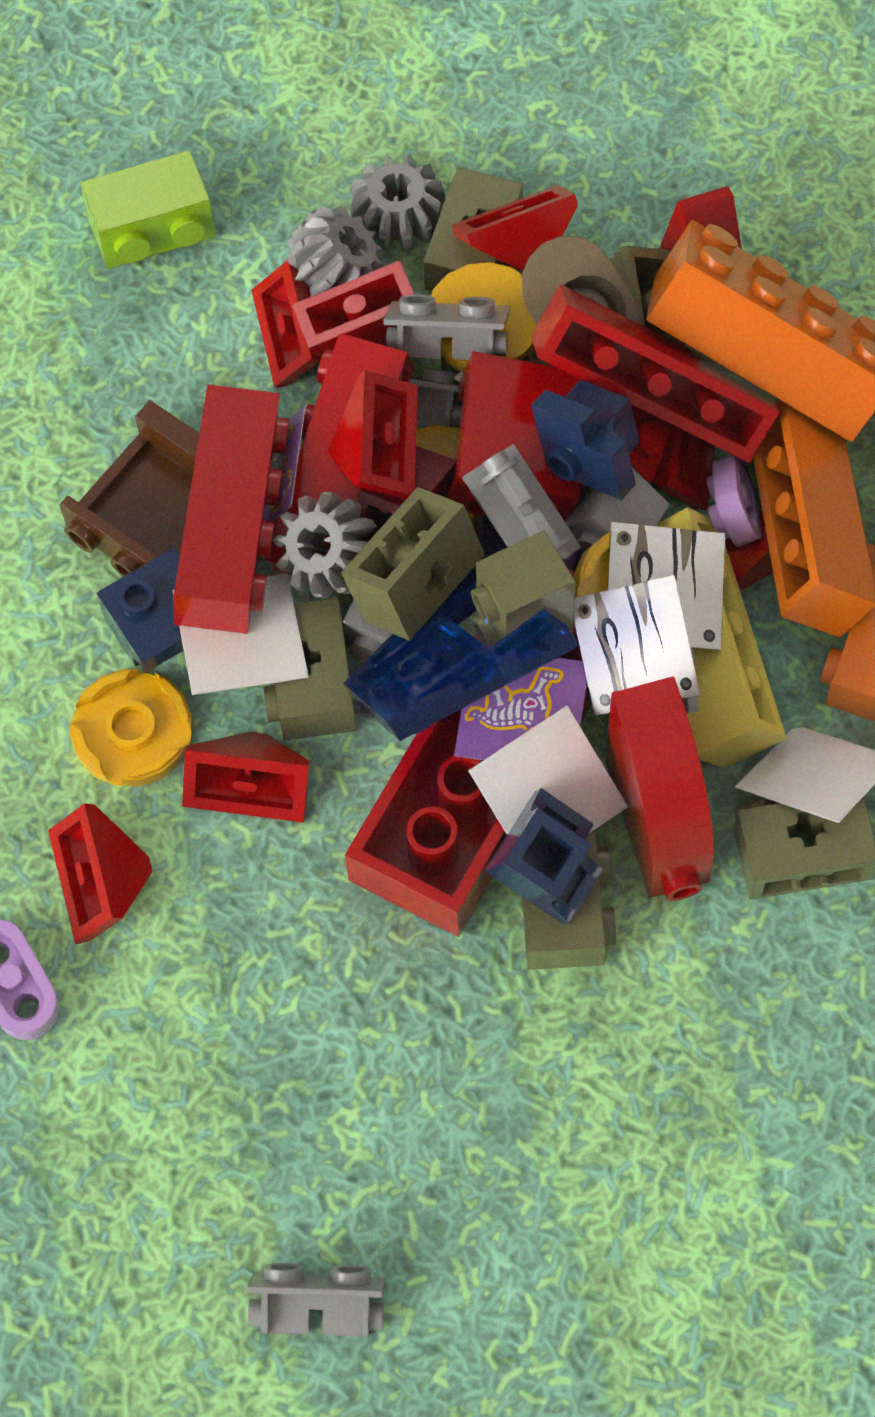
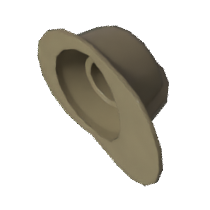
M559 236L541 244L528 258L522 273V297L529 314L536 324L539 323L557 288L561 284L642 325L641 312L634 296L609 258L595 243L578 236Z

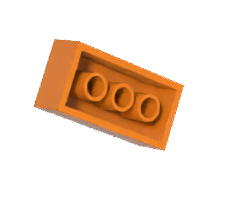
M692 219L654 276L646 320L846 440L853 442L875 412V320L867 316H860L858 319L838 308V301L824 289L814 285H810L808 289L790 279L787 270L776 260L765 255H759L756 258L737 247L736 239L723 228L714 224H708L704 227Z

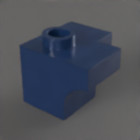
M580 379L565 396L545 389L533 402L531 409L547 468L562 480L576 481L622 501L636 485L629 454L640 442L630 399Z
M176 547L96 592L105 622L134 666L140 665L145 673L184 651L180 628L178 625H174V596L172 590L175 589L180 553Z
M540 788L533 793L485 871L565 925L571 923L604 868L594 862L587 854L592 844L587 842L586 838L594 824Z

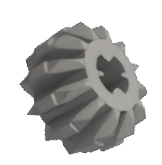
M387 153L382 167L365 163L364 170L362 171L363 178L354 179L350 188L352 203L349 205L350 217L354 218L361 215L363 226L368 231L377 232L374 239L379 237V246L385 252L393 244V240H401V246L409 253L412 247L413 236L429 244L433 236V227L437 225L443 203L445 202L444 186L441 181L435 180V172L432 170L431 164L416 168L415 160L411 154L402 163H394Z
M342 205L333 210L323 206L319 210L312 211L293 230L292 235L287 240L291 251L286 260L298 270L295 281L305 282L309 286L310 296L312 297L382 268L381 260L386 253L374 242L377 232L368 231L363 226L361 215L351 218Z
M331 492L321 493L318 501L308 496L298 498L299 515L290 512L280 515L284 525L289 528L287 535H278L271 539L276 546L286 548V553L275 565L279 567L280 571L293 572L290 581L292 587L302 591L311 588V592L315 597L329 598L334 589L341 594L351 593L341 572L368 543L365 538L374 531L377 525L374 524L372 519L360 518L362 511L360 503L351 499H346L342 502L338 494ZM323 540L331 543L329 552L327 548H322Z

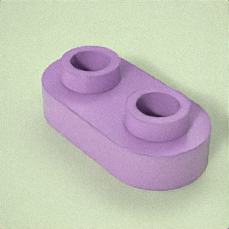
M730 454L712 463L713 475L707 477L706 481L715 505L708 508L716 533H725V540L730 538L736 547H741L762 538L759 501L754 484L743 460Z
M0 919V947L9 950L7 961L0 965V1026L13 1038L19 1040L37 1039L48 1033L57 1022L60 1013L59 999L21 930L13 923ZM33 999L39 1002L38 1011L32 1017L22 1018L17 1015V1008L24 1000Z

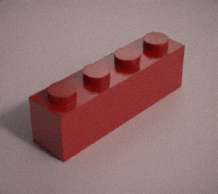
M561 284L531 335L539 359L583 381L630 399L631 405L750 463L780 413L771 394L726 367Z
M342 333L338 335L334 350L327 348L324 351L317 372V382L322 384L315 406L308 404L305 408L301 439L304 441L298 457L292 506L283 514L290 512L299 515L298 498L308 496L318 501L321 493L323 494L324 492L338 494L342 502L346 499L358 501L363 488L352 484L328 454V449L358 375L367 370L410 383L414 366L408 352ZM279 516L272 521L275 522L273 538L278 535L286 536L289 530ZM323 540L322 548H327L329 552L331 543ZM273 542L271 558H265V561L274 571L292 576L293 572L280 571L279 567L275 565L286 553V548L278 547Z
M207 384L174 589V625L248 634L251 611L263 612L267 575L257 574L259 557L271 558L273 546L271 539L274 537L275 522L264 520L266 506H278L282 470L273 469L272 465L274 453H286L290 421L289 418L279 417L280 393Z

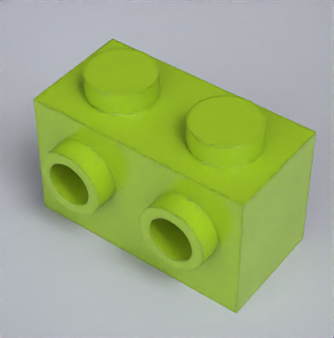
M190 150L80 182L88 220L107 269L126 263H135L146 257L180 247L192 246L200 241L216 237L210 199Z

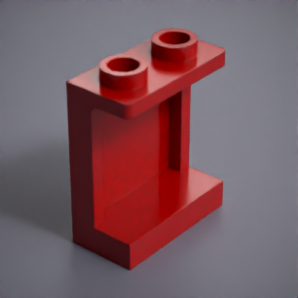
M472 351L459 382L457 401L463 402L455 477L448 492V499L463 504L469 514L486 517L487 515L462 477L482 465L483 462L496 453L514 444L565 522L578 501L580 483L573 480H562L547 468L531 405L545 389L565 396L580 379L557 367Z

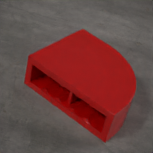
M672 676L611 692L606 766L612 781L628 806L622 811V815L648 896L652 898L665 894L666 899L669 901L689 898L703 889V883L710 881L714 859V840L702 768L675 677Z

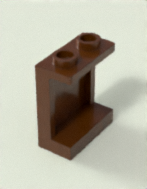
M151 400L135 416L139 434L79 502L67 495L59 504L66 524L64 531L70 540L86 552L92 553L95 548L104 552L112 558L110 561L112 567L122 577L174 547L180 553L199 432Z

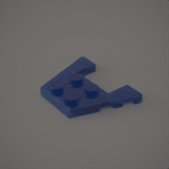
M475 566L411 641L392 634L343 684L360 707L396 739L402 741L572 651L579 644L569 627L545 609H542L494 646L488 648L458 625L477 611L471 596V590L477 588Z

